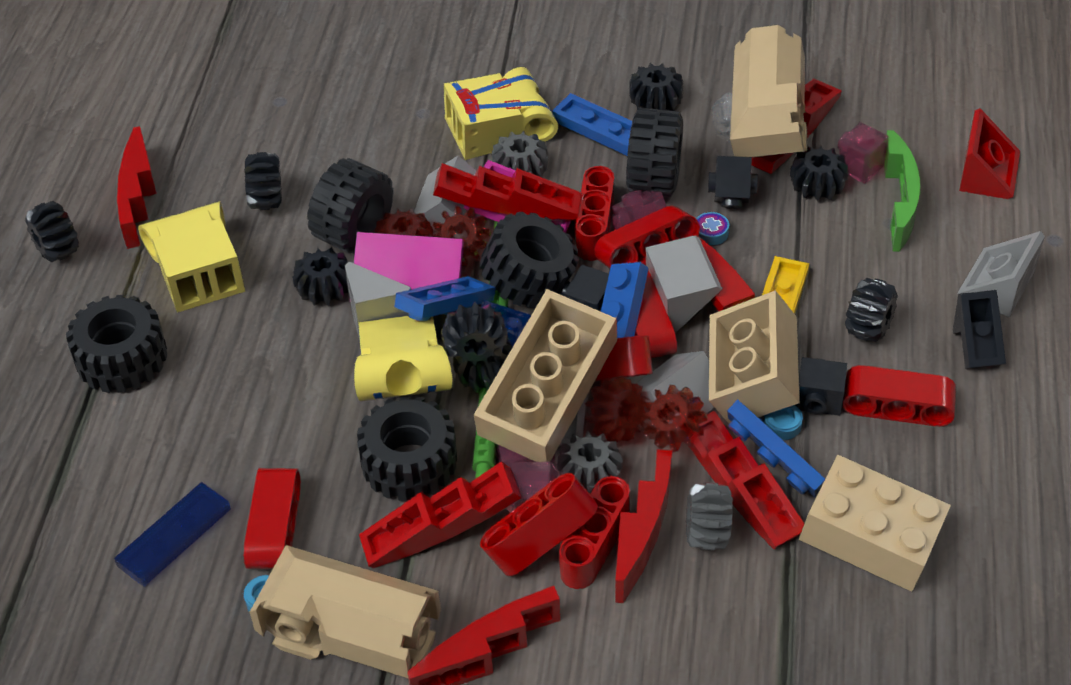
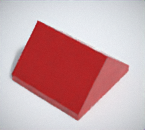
M981 108L974 111L959 191L1010 199L1014 197L1020 150Z

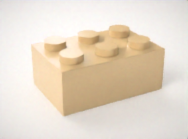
M776 290L710 315L709 402L729 424L731 421L728 419L727 410L737 400L757 417L800 403L797 316Z
M837 454L808 513L799 540L912 592L951 505Z

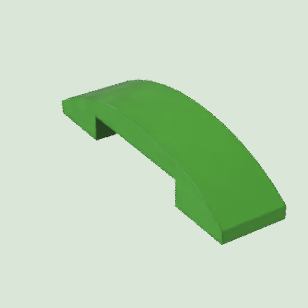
M887 130L883 151L885 178H899L901 202H894L890 224L892 251L900 252L913 230L920 196V176L914 156L907 144L894 130Z

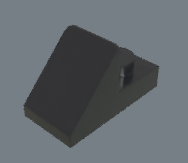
M997 290L958 294L953 334L961 333L965 369L1006 364Z

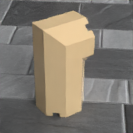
M779 25L751 28L746 33L745 40L742 43L739 41L735 45L730 141L734 156L759 157L807 151V126L803 118V113H805V55L801 37L794 33L793 37L785 34L786 29Z
M286 545L252 606L250 616L254 630L262 636L268 630L275 636L272 644L282 651L311 660L317 658L323 650L324 656L333 654L408 678L407 671L430 651L436 631L429 630L430 618L439 619L441 606L439 591Z

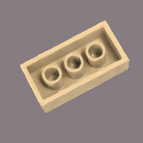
M546 289L474 413L477 435L544 466H548L617 342V318Z

